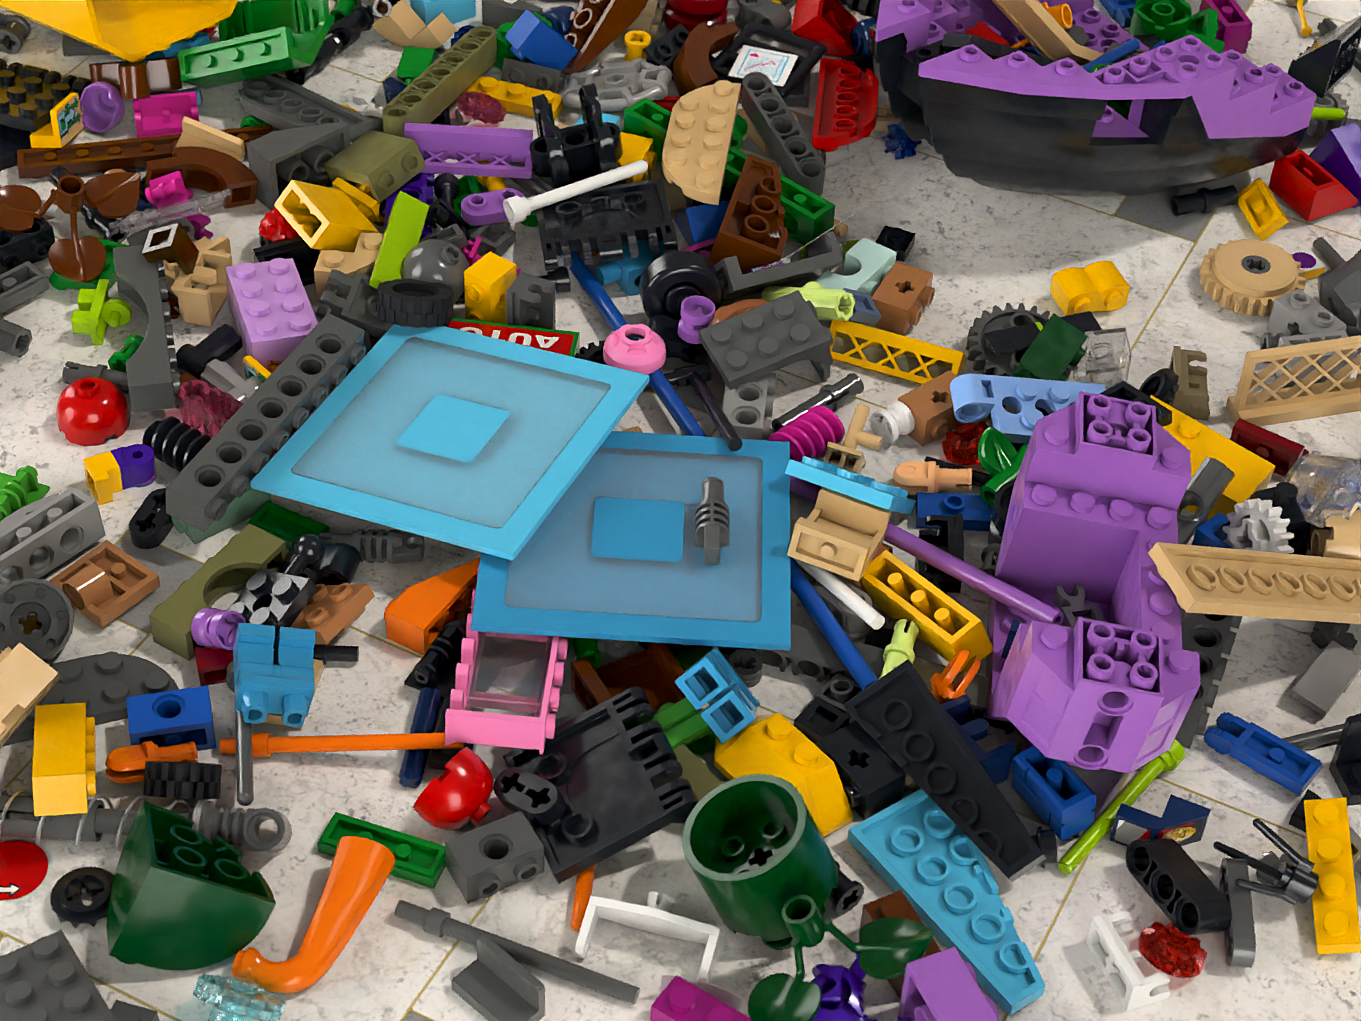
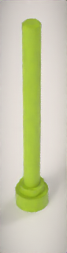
M1174 739L1168 751L1149 761L1061 858L1058 862V868L1062 873L1071 874L1113 827L1121 803L1132 806L1161 772L1165 773L1175 770L1184 760L1185 750L1176 739Z

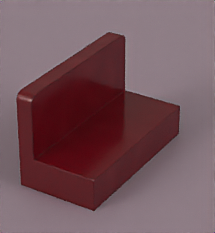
M1239 418L1233 426L1230 437L1231 441L1276 465L1274 473L1290 480L1294 478L1308 458L1309 451L1304 449L1305 446Z

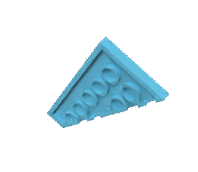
M922 789L848 830L847 840L895 892L900 890L903 892L919 918L932 930L947 949L955 947L963 961H968L972 965L977 981L1009 1016L1043 996L1045 983L1026 943L1020 941L1013 926L1014 918L1009 908L1004 907L998 894L999 887L982 851Z

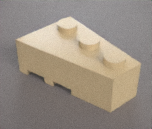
M20 642L14 649L7 647L0 654V748L35 709V705H38L60 680L59 673Z

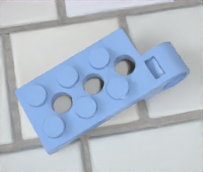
M972 373L954 378L949 385L954 414L958 421L963 423L979 422L985 419L991 412L993 428L1002 432L1011 443L1029 444L1037 420L1045 417L1036 407L1046 410L1050 415L1075 403L1079 391L1100 394L1106 390L1104 384ZM1002 405L1011 406L1017 414L1007 412Z

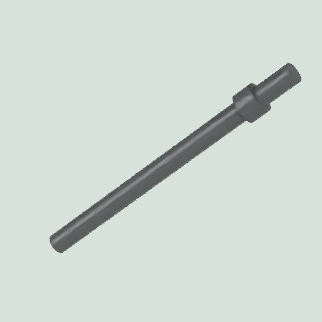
M400 900L396 906L394 913L396 917L423 926L424 932L440 938L445 934L477 946L476 940L485 934L517 962L633 1005L638 999L639 987L452 919L449 912L435 907L428 910Z

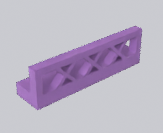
M405 123L404 137L415 140L422 157L426 159V168L420 173H450L453 175L531 179L532 160L530 144L533 141V130ZM446 159H456L458 162H456V163H447V162L444 161V160H446ZM478 161H488V162H490V164H488V165H482V164H478L477 162H478ZM509 163H525V167L511 166Z

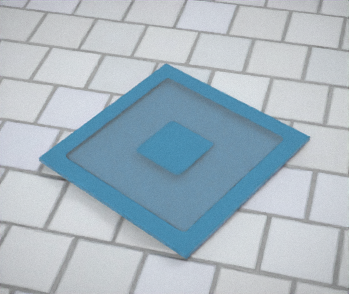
M612 431L513 561L481 552L471 631L790 651L791 587L790 557L787 556L790 545V475L785 473L790 461V442L741 439L743 443L741 449L731 451L724 439L719 437ZM709 477H717L723 481L724 502L730 510L729 546L720 548V565H705L704 547L695 546L696 507L701 502L702 482Z

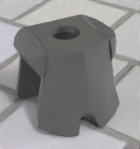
M1361 249L1351 259L1336 269L1328 270L1318 276L1320 304L1347 326H1355L1360 329Z

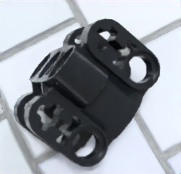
M594 83L582 85L578 91L583 124L559 129V127L555 126L552 105L548 103V98H546L545 94L532 96L538 138L534 139L530 144L533 171L538 176L551 177L554 189L571 184L569 173L598 167L599 174L616 169V161L623 155L620 128L614 123H603L601 105Z

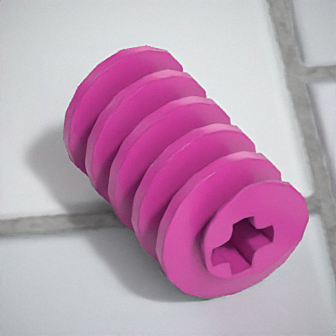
M816 405L799 415L797 419L790 421L788 425L772 433L766 441L790 442V459L801 462L803 456L815 459V457L824 454L825 450H828V442L840 443L844 438L845 429L838 416L832 410L825 406Z

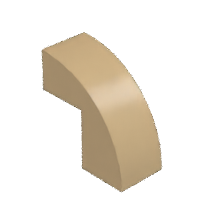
M400 0L396 3L387 17L383 15V18H379L372 25L384 38L401 48L407 46L436 49L458 31L443 12L426 25L405 0Z

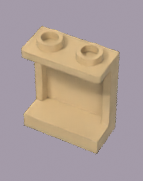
M822 487L818 493L815 507L808 518L799 517L796 521L787 556L859 582L883 544L891 511Z

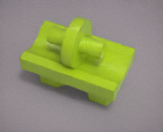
M99 279L96 289H80L78 294L79 311L73 310L72 313L73 333L91 334L92 345H103L108 325L111 327L123 326L130 321L132 316L131 307L122 298L111 299L108 296L110 279Z

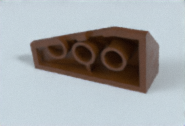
M580 0L577 11L571 12L569 21L572 23L570 32L564 36L578 50V53L561 73L568 76L572 73H580L639 17L648 0Z
M748 154L708 258L712 263L717 264L724 258L737 256L742 272L780 260L788 238V230L784 227L785 209L781 206L780 195L782 187L779 165Z

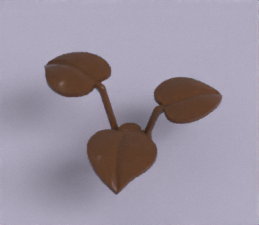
M136 172L111 173L94 177L85 184L76 175H64L57 181V190H51V196L43 206L38 193L30 187L22 185L0 187V228L9 232L28 231L33 226L34 217L42 218L56 200L57 206L63 212L70 214L72 239H60L53 243L49 249V263L52 269L64 278L77 283L92 282L104 270L106 251L103 244L96 237L86 236L78 239L77 212L82 209L85 202L89 209L96 207L99 214L106 218L119 219L129 216L138 205L141 175Z

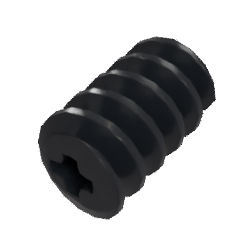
M171 416L163 421L160 420L152 423L144 433L142 444L153 449L156 459L181 472L212 438L205 434L202 435L197 429H191L190 425L185 422L181 423L178 418Z

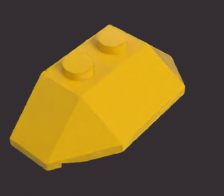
M773 713L756 716L755 720L725 743H722L715 735L714 766L727 779L731 780L751 774H767L790 782L800 792L823 837L852 822L854 816L834 761L782 714Z

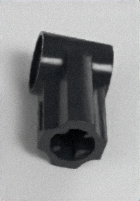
M224 324L196 346L191 344L181 346L176 353L178 369H174V371L181 375L188 372L201 381L200 375L204 372L206 364L214 359L220 362L228 360L243 347L242 338L233 327Z

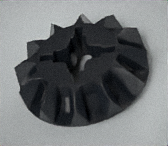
M1169 368L1160 369L1143 382L1139 391L1149 397L1152 395L1169 404L1175 399L1173 397L1174 393L1179 389L1177 384L1179 376Z
M82 867L62 876L55 883L50 895L52 911L55 912L60 923L68 921L75 929L81 923H89L95 927L97 920L103 917L107 918L114 875L103 868ZM86 888L87 893L92 898V903L89 906L83 905L81 901L82 889Z

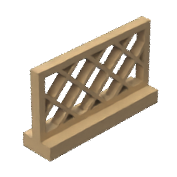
M1361 335L1247 352L1236 395L1228 396L1226 408L1235 423L1240 418L1257 426H1266L1361 411V354L1353 360L1349 357L1354 351L1361 348ZM1328 352H1336L1322 364L1317 361ZM1294 357H1304L1290 369L1285 366ZM1343 360L1348 363L1334 375L1329 372ZM1271 361L1269 365L1257 374L1254 372L1256 363ZM1311 365L1316 368L1302 380L1297 377ZM1279 369L1284 372L1271 384L1265 382ZM1355 371L1358 372L1356 379H1355V378H1348V379H1346V378H1347L1349 375H1351L1353 372H1355ZM1324 375L1328 378L1325 382L1315 383ZM1291 380L1296 383L1293 387L1282 388ZM1259 385L1264 388L1260 392L1250 393Z

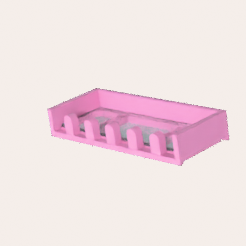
M478 564V567H477V579H478V572H479V564ZM473 589L471 613H468L466 638L462 639L461 663H457L455 689H451L450 709H446L445 745L448 746L460 742L539 750V755H543L546 738L554 739L556 714H550V712H558L560 688L555 686H562L564 662H559V660L566 661L568 637L471 631L476 589Z

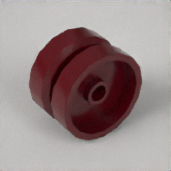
M667 0L664 7L663 22L669 30H672L681 23L690 33L697 25L704 21L709 28L717 24L723 26L727 23L728 11L726 8L729 0Z

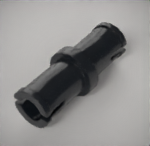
M1234 185L1211 190L1205 187L1198 189L1196 193L1172 196L1171 208L1175 216L1201 211L1203 214L1209 213L1213 208L1236 205L1238 202L1237 189Z

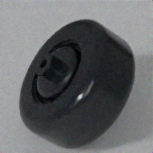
M673 251L656 258L644 270L639 284L643 309L649 319L655 315H666L672 319L680 320L682 318L680 315L682 301L689 296L695 295L710 299L714 303L716 311L719 309L723 297L722 285L717 269L708 258L693 251Z

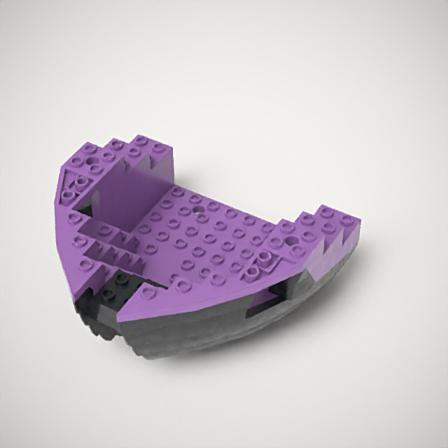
M880 0L875 36V62L879 63L883 91H888L889 105L895 119L900 118L905 134L914 142L925 139L934 147L937 154H942L946 167L955 176L971 178L980 185L993 189L1029 194L1079 197L1138 196L1176 191L1223 179L1294 153L1306 134L1317 96L1316 93L1308 89L1302 82L1297 81L1273 63L1259 68L1243 57L1241 53L1231 49L1219 54L1193 35L1185 36L1152 50H1149L1150 48L1139 41V49L1146 50L1147 52L1092 73L1087 72L1069 57L1041 67L1020 51L1026 47L1035 48L1031 43L1019 48L1017 52L993 60L974 44L963 46L957 50L942 46L944 34H965L968 29L975 27L979 21H982L1005 39L1010 46L1026 39L992 0ZM1038 0L1040 3L1047 2L1049 7L1064 3L1068 4L1072 12V26L1077 25L1084 28V32L1089 36L1087 45L1089 49L1105 54L1113 42L1123 44L1134 38L1119 25L1101 14L1100 11L1094 9V0ZM1132 100L1128 120L1109 107L1107 101Z

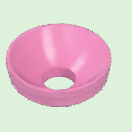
M625 324L606 338L603 347V359L608 366L648 375L663 366L666 360L665 343L656 332L644 324ZM629 337H637V338H643V339H642V340H638V341H634V340H630V339H628V338H629Z

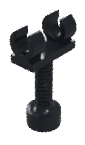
M442 173L434 180V194L438 200L429 206L425 221L434 229H437L436 223L442 229L457 223L467 240H469L471 235L468 231L470 225L454 211L453 200L458 197L460 192L459 180L453 174Z

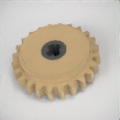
M1255 239L1229 240L1226 244L1219 243L1217 249L1210 248L1208 255H1204L1199 272V277H1201L1200 285L1205 286V293L1212 295V301H1217L1222 305L1221 307L1235 313L1261 317L1271 315L1275 299L1299 288L1304 291L1307 278H1304L1305 270L1300 269L1301 263L1294 261L1292 254H1288L1285 250L1274 244Z

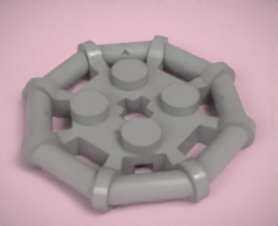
M639 57L633 61L608 63L606 60L600 61L598 66L582 73H572L568 76L566 80L567 88L562 92L561 100L567 107L581 109L578 91L582 85L594 83L602 112L624 111L644 98L650 101L665 98L668 94L667 84L672 79V72L667 66H656L646 62L645 58Z

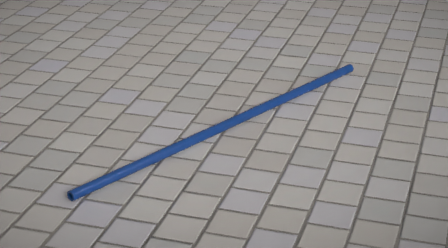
M571 251L573 262L572 267L568 268L611 330L614 332L628 324L589 267L585 265L579 253ZM629 337V338H628V339L634 340V341H638V340H639L637 337ZM659 369L648 374L650 386L684 435L707 437L662 371ZM790 557V587L860 689L862 691L875 683L878 678L795 560Z

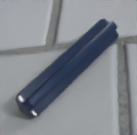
M424 687L420 690L409 733H434L441 704V692L439 689ZM429 749L405 750L399 771V783L401 786L415 789L421 785Z

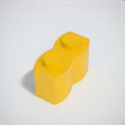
M1098 261L1084 268L1070 267L1052 275L1050 294L1065 316L1087 311L1091 313L1095 311L1109 312L1115 311L1127 304L1130 286L1112 261Z

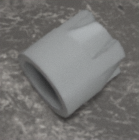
M849 145L839 146L833 152H824L819 149V156L824 162L825 167L849 163Z

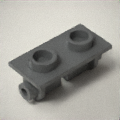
M504 58L501 81L522 84L539 90H548L555 94H558V89H563L565 86V78L561 77V70Z

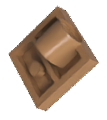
M108 540L48 581L58 586L64 592L75 610L101 628H104L160 586L158 574Z
M368 584L316 585L318 589L293 622L291 628L316 630L315 644H328L336 635L343 634L366 610L365 606L375 595Z

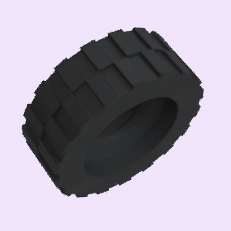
M415 279L385 281L380 283L377 289L376 315L383 321L404 327L431 328L443 326L450 323L453 319L454 291H452L451 287H447L442 283H430Z

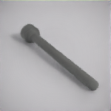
M232 661L226 668V684L235 693ZM235 711L237 801L241 806H249L254 800L252 723H245L242 711Z

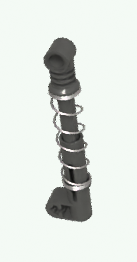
M3 788L0 789V813H2L0 817V842L4 837L36 839L35 843L37 845L40 843V839L75 841V846L78 847L80 841L99 842L102 834L114 835V848L117 850L121 835H128L139 811L130 810L133 804L139 800L148 802V800L143 796H138L128 805L126 810L114 809L107 796L98 794L93 799H88V813L35 816V820L10 819V813L34 814L33 796L24 789L9 795ZM98 798H103V799H105V800L107 801V803H108L110 809H105L104 802H103L102 800H96V799H98ZM179 798L167 809L171 811L176 803H183L188 813L177 814L195 822L192 829L212 842L215 837L219 836L236 850H241L243 846L245 851L275 853L284 849L292 836V826L288 818L282 813L269 808H248L245 813L244 808H237L234 811L233 807H227L224 811L223 807L216 806L213 801H202L200 799L191 811L188 803ZM273 819L277 824L276 836L269 842H262L258 835L259 826L264 821Z

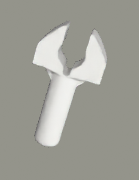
M367 93L353 95V103L347 102V106L355 109L357 113L365 117L373 116L383 119L382 109L384 106L375 104L374 95Z

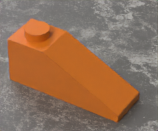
M481 557L412 585L397 599L390 601L384 612L387 638L424 656L446 623L454 621V613L471 607L473 589H476L477 567L478 564L480 565Z

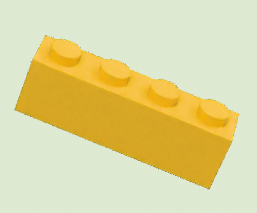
M885 550L870 562L861 577V581L867 594L871 597L872 603L892 619H907V630L911 621L915 622L919 627L917 638L948 662L951 661L959 650L970 651L960 672L974 656H977L982 661L993 651L991 642L979 618L888 550Z
M86 703L35 705L32 765L34 816L88 813V797L96 796L95 717H86Z

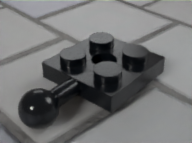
M305 534L298 538L294 546L296 556L283 573L258 569L248 580L247 586L236 601L227 609L241 613L246 623L275 626L273 649H275L280 626L291 627L318 589L310 578L300 577L308 564L319 562L325 554V544L315 534Z

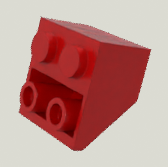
M1296 150L1292 154L1275 160L1268 188L1307 222L1357 205L1358 199L1303 150Z

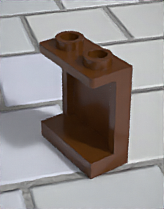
M648 642L646 650L597 669H593L586 657L571 662V689L585 710L588 711L628 688L638 686L644 690L649 700V705L652 706L654 714H656L664 704L668 702L675 704L686 698L674 682L684 674L685 670L677 662L675 652L669 643Z

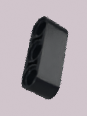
M1174 839L1134 840L1128 845L1126 850L1128 870L1182 934L1198 935L1220 933L1227 930L1232 920V910L1228 900Z

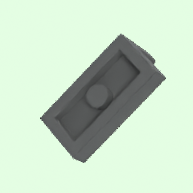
M483 934L476 940L477 959L452 979V990L488 1021L541 1020L545 1016L544 984Z

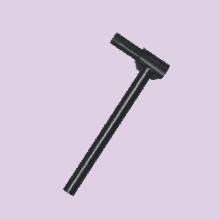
M708 362L675 368L673 372L664 373L672 386L682 387L691 385L731 451L740 450L743 445L742 440L705 383L706 381H711V371ZM649 383L643 389V392L653 390Z

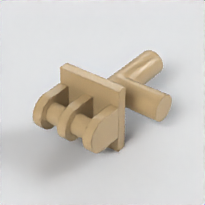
M857 404L843 444L839 445L828 442V450L824 458L825 462L840 466L843 470L861 473L866 461L863 452L856 450L857 445L879 451L883 440L881 436L863 431L870 407Z

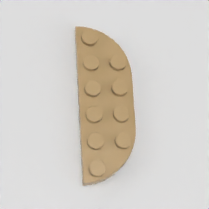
M727 80L717 81L715 84L700 87L687 93L673 107L663 147L662 170L666 180L670 184L673 181L682 188V194L691 199L707 204L719 205L740 98L741 83H732Z

